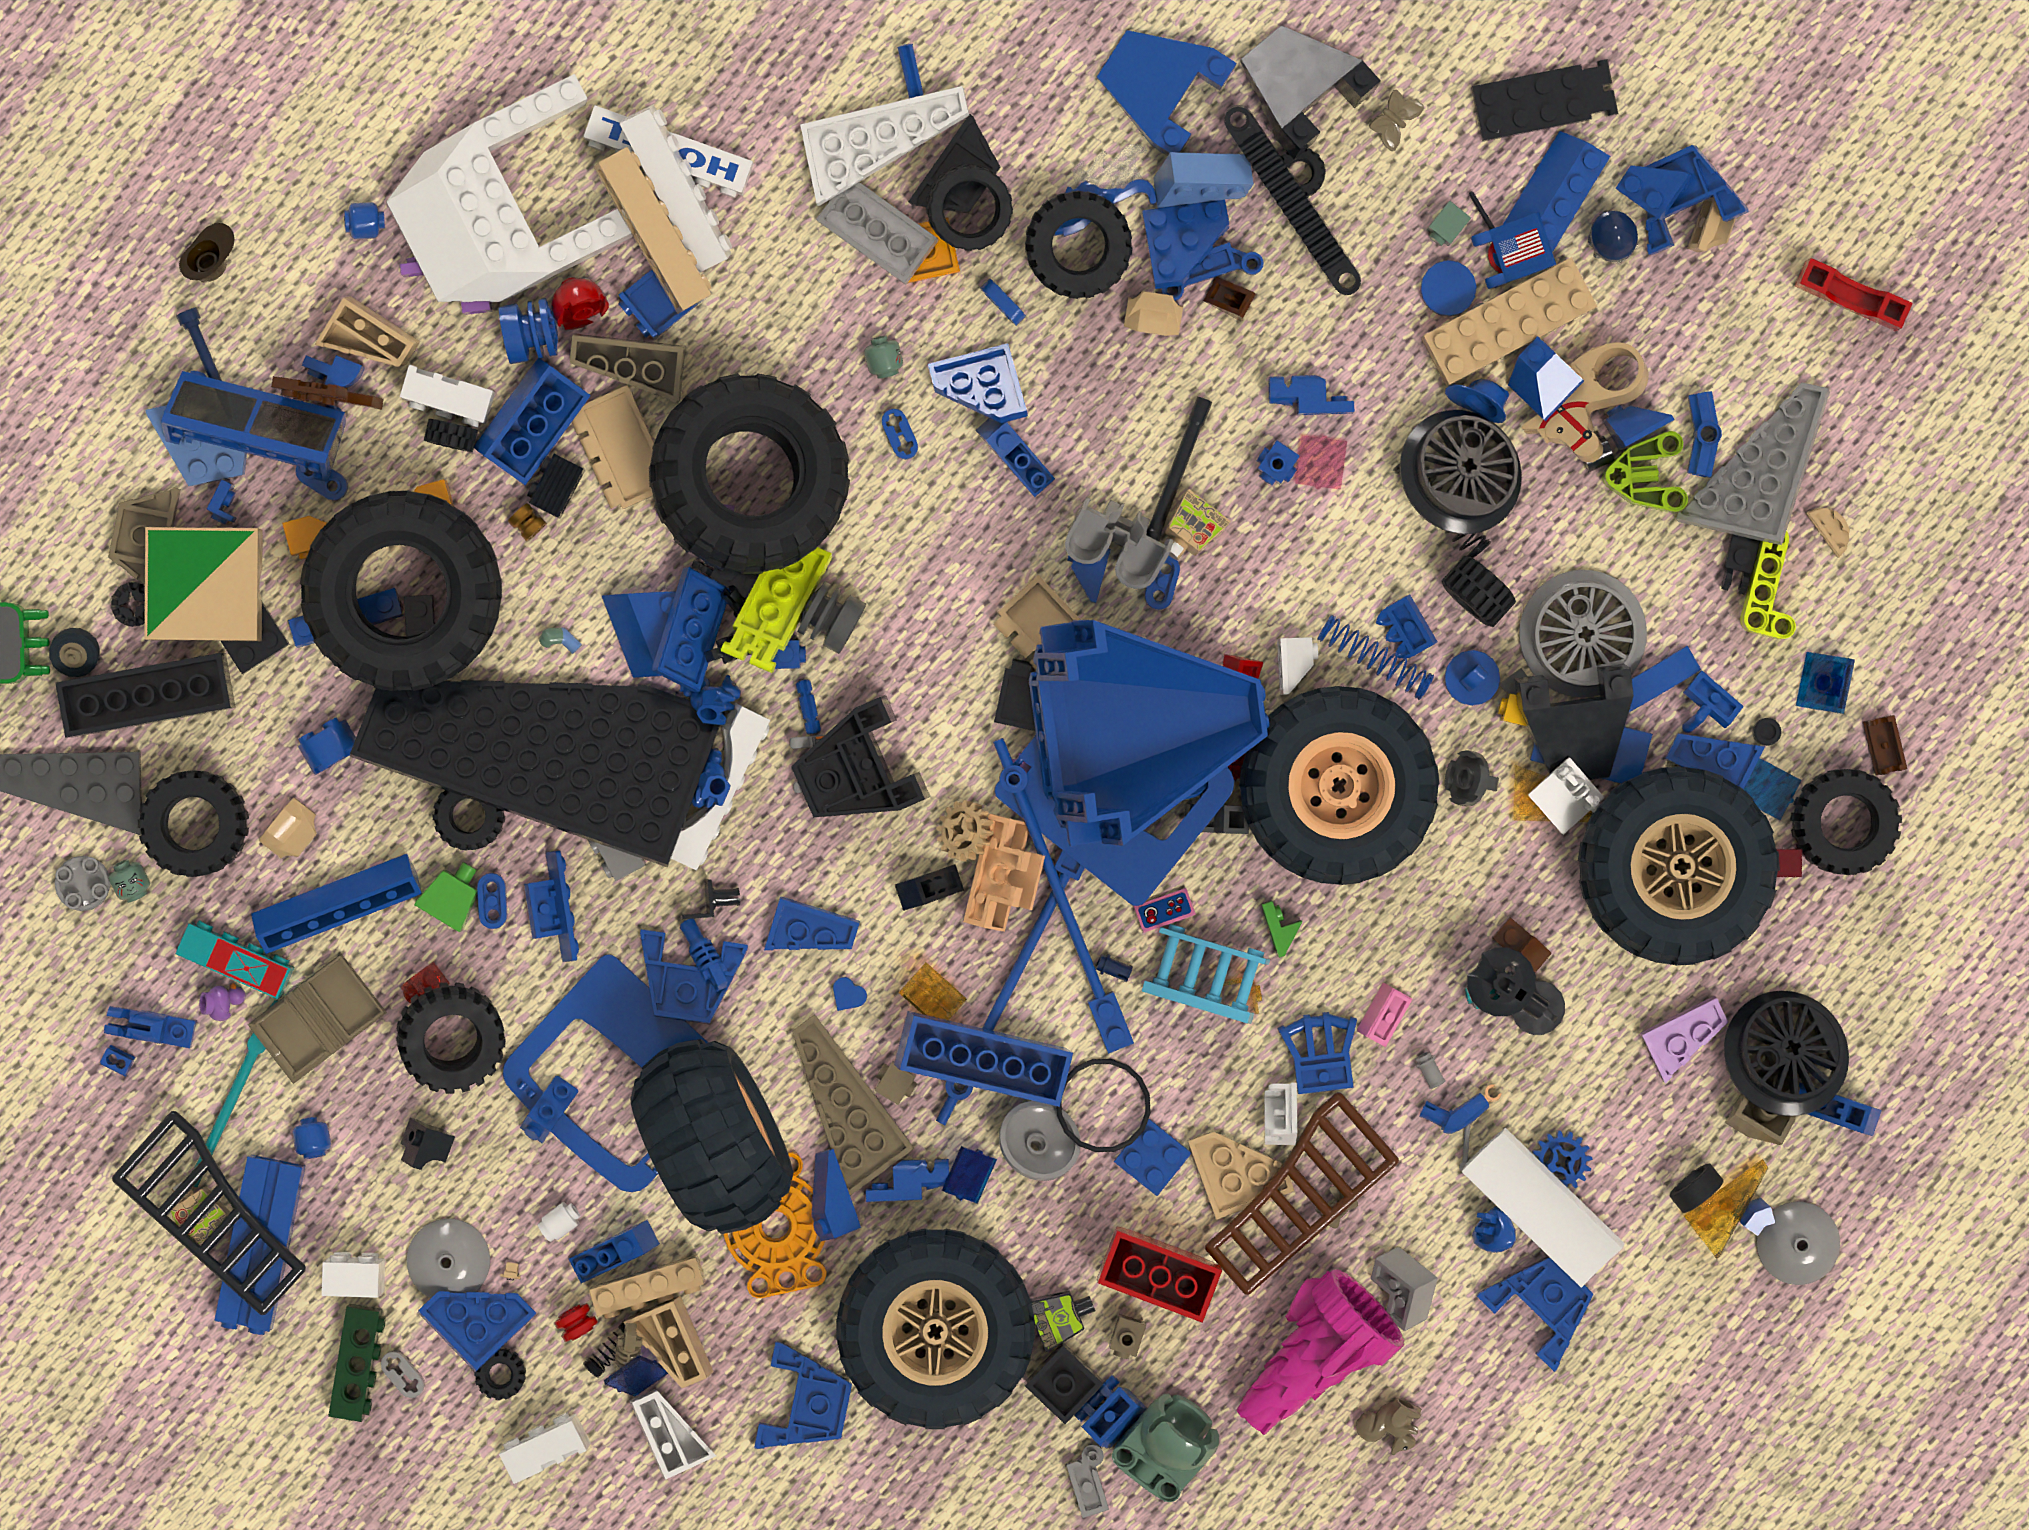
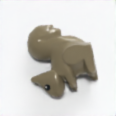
M1396 1398L1394 1402L1383 1405L1377 1413L1369 1411L1366 1414L1363 1413L1357 1419L1356 1431L1362 1439L1368 1442L1380 1440L1386 1432L1395 1437L1391 1454L1395 1455L1399 1451L1409 1450L1415 1446L1416 1440L1411 1434L1417 1435L1418 1427L1411 1424V1421L1421 1417L1422 1409L1402 1398Z

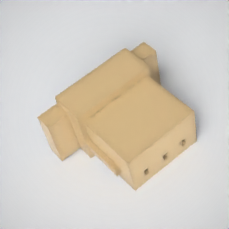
M506 1262L505 1272L500 1274V1277H505L507 1280H521V1277L518 1276L519 1264Z

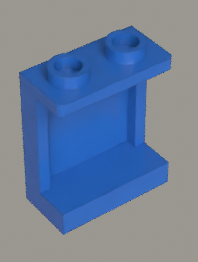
M650 270L625 292L618 294L622 299L618 303L628 317L633 313L640 321L636 324L637 328L646 338L651 335L654 340L702 302L700 301L677 314L653 270Z

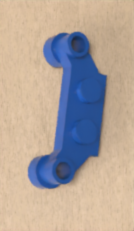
M1230 242L1214 247L1200 265L1197 264L1183 285L1174 286L1177 289V294L1173 295L1175 301L1179 300L1184 293V288L1235 270H1241L1248 275H1256L1263 268V258L1256 252L1245 253L1231 247ZM1247 261H1255L1256 268L1249 269ZM1167 288L1161 289L1162 294L1170 295L1167 292Z

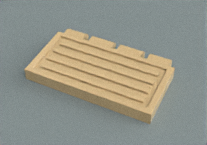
M623 386L584 404L573 419L572 424L577 435L587 431L589 433V436L581 439L580 442L589 461L597 457L601 460L591 465L600 486L609 482L612 484V487L603 490L610 509L621 505L622 509H626L652 497V489L649 487V466L654 441L629 386Z
M1037 575L998 611L997 614L1000 618L993 625L1006 638L1014 632L1017 634L1010 643L1026 659L1033 652L1035 653L1036 645L1042 644L1039 634L1040 627L1069 623L1072 620L1081 619ZM1032 659L1030 664L1036 669L1037 665L1034 664Z

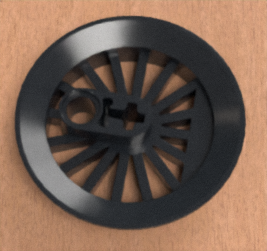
M1446 410L1427 417L1409 434L1400 457L1401 482L1408 500L1426 521L1444 531L1456 534H1475L1489 530L1509 515L1519 497L1522 471L1516 449L1499 426L1480 414L1465 410ZM1453 425L1455 439H1453L1446 426ZM1462 425H1467L1469 428L1463 431ZM1436 431L1439 433L1446 446L1434 437H1432ZM1491 437L1497 446L1482 455L1483 447ZM1465 438L1472 441L1473 448L1466 444ZM1427 445L1435 451H1437L1442 456L1427 453ZM1499 450L1502 451L1505 458L1482 462ZM1424 461L1445 467L1425 470ZM1507 466V474L1490 470L1489 468ZM1449 474L1448 477L1432 487L1427 478ZM1491 479L1507 483L1505 490ZM1453 481L1446 493L1437 490L1448 482ZM1459 485L1458 495H1453ZM1487 489L1500 498L1497 504L1494 502ZM1477 493L1483 502L1478 501Z
M1772 991L1758 995L1745 1003L1736 1012L1726 1031L1724 1058L1730 1078L1739 1092L1762 1110L1782 1116H1800L1814 1112L1830 1102L1839 1092L1845 1081L1849 1066V1050L1843 1029L1834 1015L1825 1006L1807 995L1792 991ZM1777 1006H1783L1785 1026L1775 1008ZM1792 1007L1800 1008V1012L1793 1028ZM1767 1010L1775 1028L1760 1015L1761 1012ZM1807 1014L1811 1024L1800 1035ZM1753 1021L1769 1036L1750 1029ZM1814 1029L1817 1035L1803 1041L1805 1037ZM1749 1037L1769 1046H1747V1039ZM1818 1041L1822 1044V1046H1808ZM1786 1049H1792L1793 1053H1787ZM1812 1053H1826L1829 1060ZM1748 1054H1754V1055L1751 1057V1059H1749V1055H1748ZM1761 1056H1765L1770 1060V1067L1762 1064ZM1814 1064L1830 1069L1829 1077L1822 1073ZM1780 1070L1775 1087L1773 1088L1765 1081L1774 1072ZM1787 1071L1789 1072L1790 1093L1781 1091ZM1807 1071L1822 1084L1820 1088L1815 1089ZM1797 1073L1807 1093L1799 1094Z

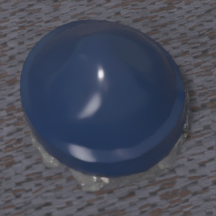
M1605 210L1593 222L1588 235V245L1593 247V256L1595 258H1601L1612 264H1621L1630 258L1638 247L1637 226L1623 212Z

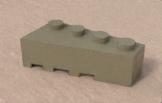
M573 334L569 363L679 403L686 346Z

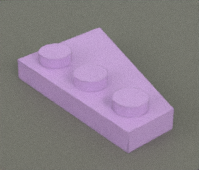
M1713 996L1641 1032L1640 1034L1663 1082L1666 1084L1672 1078L1671 1075L1682 1065L1684 1066L1702 1045L1705 1046L1728 1023V1020L1718 999Z

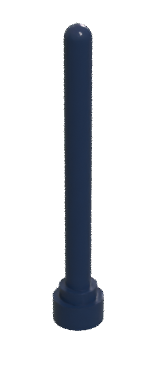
M197 307L176 315L180 326L189 331L208 378L222 381L198 326L200 325L199 319L201 316ZM213 388L227 422H230L232 418L226 394L227 391Z

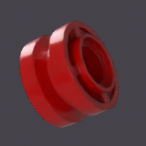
M588 1303L574 1306L558 1316L559 1319L554 1322L557 1329H564L561 1335L564 1342L578 1339L591 1331L593 1326L598 1323L595 1316L587 1315L590 1311Z

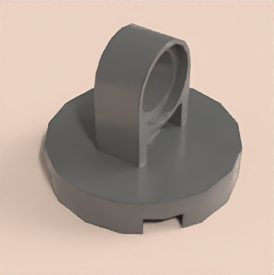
M1465 750L1458 753L1460 756L1456 761L1451 760L1448 764L1445 774V790L1450 791L1452 798L1449 799L1451 802L1467 807L1478 803L1486 790L1497 791L1499 778L1489 776L1488 763L1482 754Z

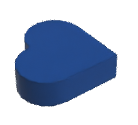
M841 977L835 981L833 991L837 1011L859 1007L866 1002L867 992L862 986L854 985L853 981L847 977Z

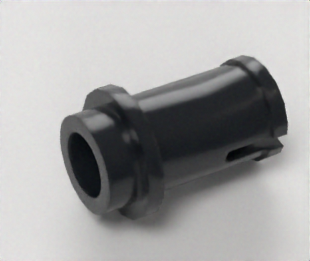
M731 585L729 589L732 592L730 593L725 588L721 593V598L734 611V617L737 618L746 600L737 588Z

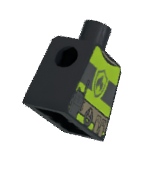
M1070 1290L1031 1298L1035 1326L1046 1352L1083 1331L1085 1328L1081 1317L1096 1311L1090 1296L1074 1302Z

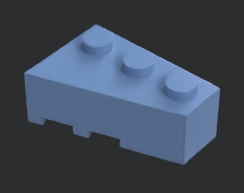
M1170 152L1154 176L1157 208L1225 199H1240L1245 197L1254 185L1251 164L1244 154Z

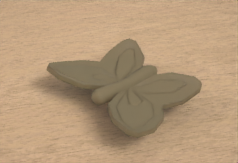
M1393 90L1388 100V109L1384 108V115L1377 116L1371 121L1369 128L1374 132L1381 133V140L1384 146L1390 151H1395L1400 144L1401 138L1398 126L1401 128L1406 127V123L1401 119L1412 120L1420 116L1424 110V105L1417 100H1404L1398 90Z

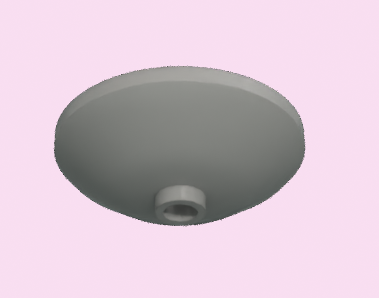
M1036 1101L1021 1103L1006 1115L999 1131V1145L1005 1160L1016 1172L1029 1179L1049 1181L1065 1175L1076 1163L1081 1147L1064 1133L1057 1118V1110L1054 1105ZM1062 1110L1063 1118L1069 1130L1080 1139L1076 1124ZM1031 1144L1036 1145L1038 1151L1033 1150Z
M1789 1202L1772 1210L1775 1223L1765 1226L1757 1236V1252L1765 1269L1778 1280L1793 1285L1813 1283L1824 1277L1833 1268L1840 1251L1839 1231L1833 1219L1820 1207L1807 1202ZM1804 1240L1806 1247L1803 1250H1798L1797 1243Z
M440 1219L424 1226L412 1239L407 1252V1269L417 1289L429 1298H432L438 1291L450 1293L476 1292L487 1278L490 1269V1251L482 1234L469 1223L458 1219ZM447 1257L451 1260L450 1267L442 1265L443 1258Z

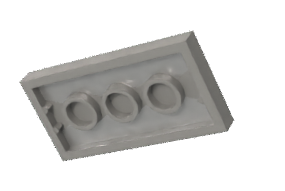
M860 182L833 197L816 219L820 224L905 285L939 241L937 237Z

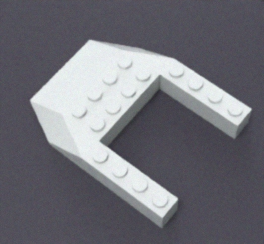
M575 74L474 122L423 152L386 201L438 302H502L633 237L620 212L616 209L539 247L490 153L585 106L587 97Z

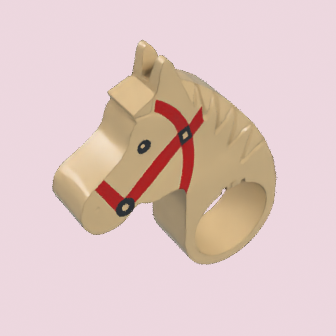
M1616 342L1596 347L1573 361L1569 367L1584 382L1546 421L1536 413L1535 417L1522 425L1521 428L1526 434H1540L1547 444L1552 442L1567 446L1583 462L1598 460L1603 454V445L1596 434L1593 433L1591 413L1595 410L1635 400L1643 393L1649 379L1648 367L1642 356L1634 347L1626 343ZM1629 356L1638 362V374L1629 387L1619 391H1611L1603 388L1597 382V376H1599L1601 368L1611 358Z

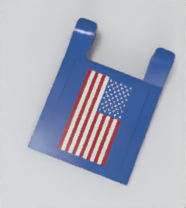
M1539 212L1471 237L1474 247L1493 242L1503 272L1485 279L1488 289L1502 286L1556 265Z

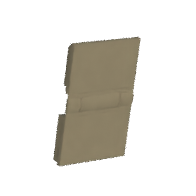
M341 953L247 1025L294 1084L387 1012Z

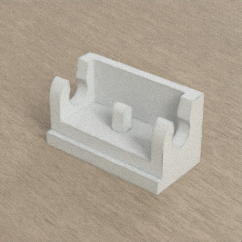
M1297 1083L1268 1085L1269 1090L1264 1093L1265 1145H1296Z

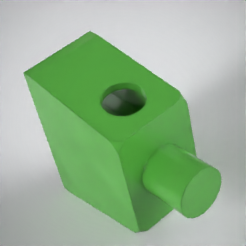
M462 862L455 875L447 870H443L414 905L454 930L462 932L478 894L477 888L469 884L477 869Z

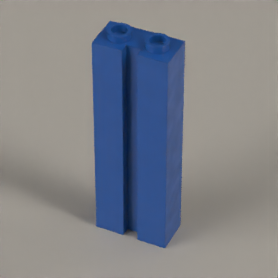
M251 1154L247 1157L239 1198L255 1217L289 1250L306 1165ZM242 1218L233 1226L227 1257L252 1231ZM259 1238L231 1269L230 1273L242 1283L272 1249ZM279 1258L250 1290L262 1302L283 1280L286 1262ZM222 1281L214 1321L221 1322V1327L237 1329L238 1325L247 1326L250 1333L265 1335V1331L270 1332L273 1329L278 1302L266 1315H260Z

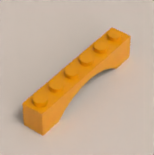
M445 479L417 486L413 491L436 496L453 505L449 486ZM306 516L282 523L290 554L292 556L299 555L300 560L306 559L310 545L319 531L328 522H323L312 516Z

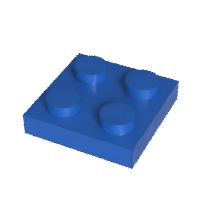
M1148 1119L1144 1132L1131 1145L1124 1147L1114 1162L1158 1196L1192 1152L1152 1120Z

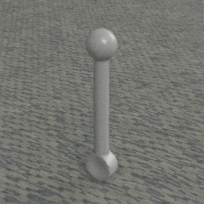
M1471 1124L1464 1129L1463 1157L1459 1165L1460 1171L1463 1170L1468 1162Z

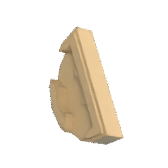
M1816 508L1805 513L1836 557L1839 558L1846 551L1849 542L1850 529L1845 518L1837 511L1827 508Z

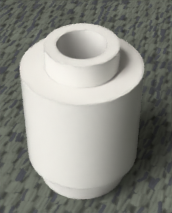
M562 1202L541 1218L542 1221L538 1224V1227L544 1237L552 1242L554 1239L559 1240L580 1224L578 1218L581 1216L572 1203L567 1205L565 1202Z

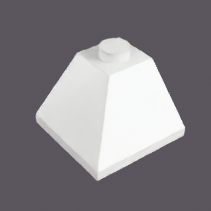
M1312 637L1277 639L1280 695L1290 694L1314 665L1313 660H1318L1317 643H1312Z

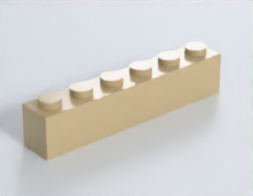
M628 147L598 162L594 169L677 314L710 296L709 289H711V285L704 274L700 275L695 266L697 261L694 254L689 249L686 251L682 244L683 236L676 225L672 226L667 217L669 212L663 201H658L654 195L655 187L648 176L644 177L639 168L641 163L634 151L630 152Z

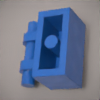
M1111 1375L1105 1382L1103 1381L1104 1384L1074 1415L1080 1422H1083L1089 1415L1090 1418L1081 1427L1099 1446L1109 1449L1147 1409L1129 1389L1119 1386L1114 1392L1113 1389L1120 1383L1114 1375ZM1106 1397L1107 1400L1097 1409L1096 1407Z

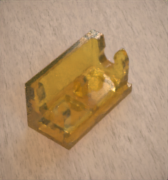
M927 962L922 965L898 992L923 1015L945 1020L951 1019L967 1000L965 996Z

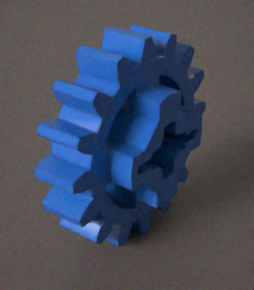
M1557 1130L1556 1137L1554 1138L1551 1134L1547 1133L1546 1138L1548 1141L1544 1143L1538 1140L1537 1143L1541 1148L1540 1150H1532V1153L1538 1156L1537 1159L1552 1173L1555 1171L1561 1172L1565 1178L1559 1180L1566 1187H1568L1567 1184H1571L1574 1188H1577L1576 1180L1585 1181L1586 1178L1583 1172L1591 1171L1586 1162L1593 1160L1592 1156L1585 1155V1152L1590 1149L1589 1146H1580L1583 1139L1578 1136L1573 1140V1133L1571 1131H1568L1564 1137L1562 1132ZM1559 1142L1570 1143L1574 1148L1569 1150L1562 1149ZM1549 1148L1551 1151L1549 1160L1544 1162V1155ZM1556 1150L1564 1157L1568 1156V1159L1565 1160L1567 1171L1561 1165L1555 1164L1559 1160ZM1580 1159L1579 1167L1577 1171L1574 1172L1573 1167L1575 1161Z

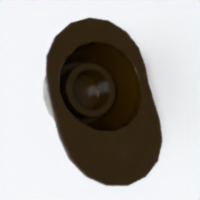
M214 223L207 226L181 256L179 269L182 275L187 279L199 280L202 283L214 281L221 277L226 270V258L234 246L235 237L233 230L224 223Z

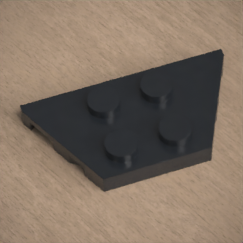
M971 114L966 118L908 201L909 204L927 207L926 200L931 190V185L938 179L941 173H945L949 168L967 164L981 166L995 174L1000 170L1001 167L995 155H993L989 144ZM964 181L956 184L947 193L943 203V210L969 214L987 187L975 181Z

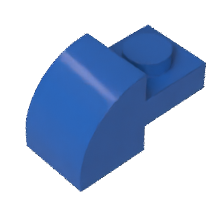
M307 355L302 363L303 367L308 368V375L323 380L325 375L327 376L325 385L332 384L344 388L353 386L361 378L365 369L364 366L337 355L332 365Z

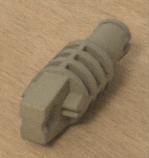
M626 1323L624 1334L617 1337L615 1363L618 1366L617 1381L621 1384L632 1382L634 1368L638 1366L640 1361L642 1337L637 1336L636 1323Z

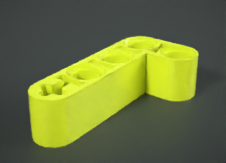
M1787 531L1782 545L1775 544L1772 552H1778V555L1773 553L1765 554L1764 551L1771 550L1773 543L1760 541L1740 616V623L1745 631L1774 639L1789 638L1796 630L1795 620L1791 616L1772 611L1789 544ZM1765 558L1772 560L1774 563V570L1770 574L1765 573L1761 567ZM1759 585L1764 586L1768 592L1764 601L1758 600L1755 596V589ZM1752 612L1757 613L1761 618V623L1757 628L1751 627L1748 623V617ZM1779 619L1785 620L1788 625V629L1783 635L1779 634L1775 629V623Z

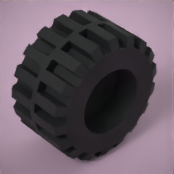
M1463 556L1442 580V584L1450 596L1467 612L1487 626L1494 627L1516 603L1510 589L1490 570L1472 557Z
M447 790L441 792L438 796L439 799L434 804L433 808L435 811L432 814L436 825L434 827L436 832H439L441 835L440 838L446 841L449 846L465 851L476 850L492 843L497 839L498 834L501 833L506 817L504 816V810L479 802L485 811V821L478 830L465 832L456 826L453 820V811L460 801L470 798Z

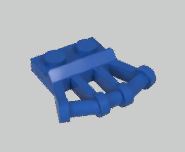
M1323 1012L1321 1016L1310 1017V1014L1303 1015V1018L1286 1027L1282 1025L1277 1028L1294 1059L1298 1094L1354 1088L1349 1051L1357 1018L1350 1017L1347 1019L1331 1015L1329 1012ZM1331 1026L1346 1030L1341 1052H1334ZM1324 1027L1327 1054L1315 1055L1312 1028ZM1302 1030H1305L1308 1054L1305 1057L1300 1056L1290 1038Z

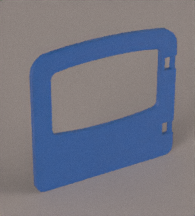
M1036 735L1014 762V764L1019 766L1023 762L1031 766L1027 772L1028 782L1024 791L1041 833L1133 906H1139L1146 902L1228 800L1234 789L1232 771L1226 767L1208 781L1207 790L1167 839H1159L1143 830L1124 846L1097 842L1070 847L1067 841V830L1060 827L1053 812L1054 808H1056L1053 799L1047 800L1043 790ZM1012 774L1009 776L1008 781L1011 784H1016L1019 781V777L1016 774ZM999 781L995 787L996 797L1023 818L1014 794L1004 790Z
M608 954L601 957L509 1056L504 1064L503 1077L510 1090L531 1111L544 1092L530 1076L529 1069L575 1019H582L598 1030L641 1068L657 1053L676 1043L702 1039L705 1043L709 1042L686 1021L655 1017L649 987L618 958ZM565 1113L562 1114L551 1130L580 1159L622 1191H641L658 1175L655 1168L652 1170L645 1164L650 1159L648 1153L635 1166H628L593 1140Z

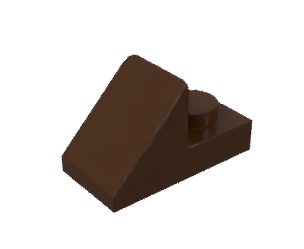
M1511 917L1507 919L1492 937L1501 947H1508L1522 953L1531 962L1535 973L1552 954L1536 937L1528 933Z

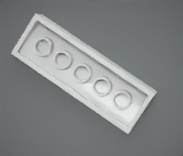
M1506 1128L1474 1154L1462 1170L1466 1177L1581 1288L1625 1245L1609 1227Z

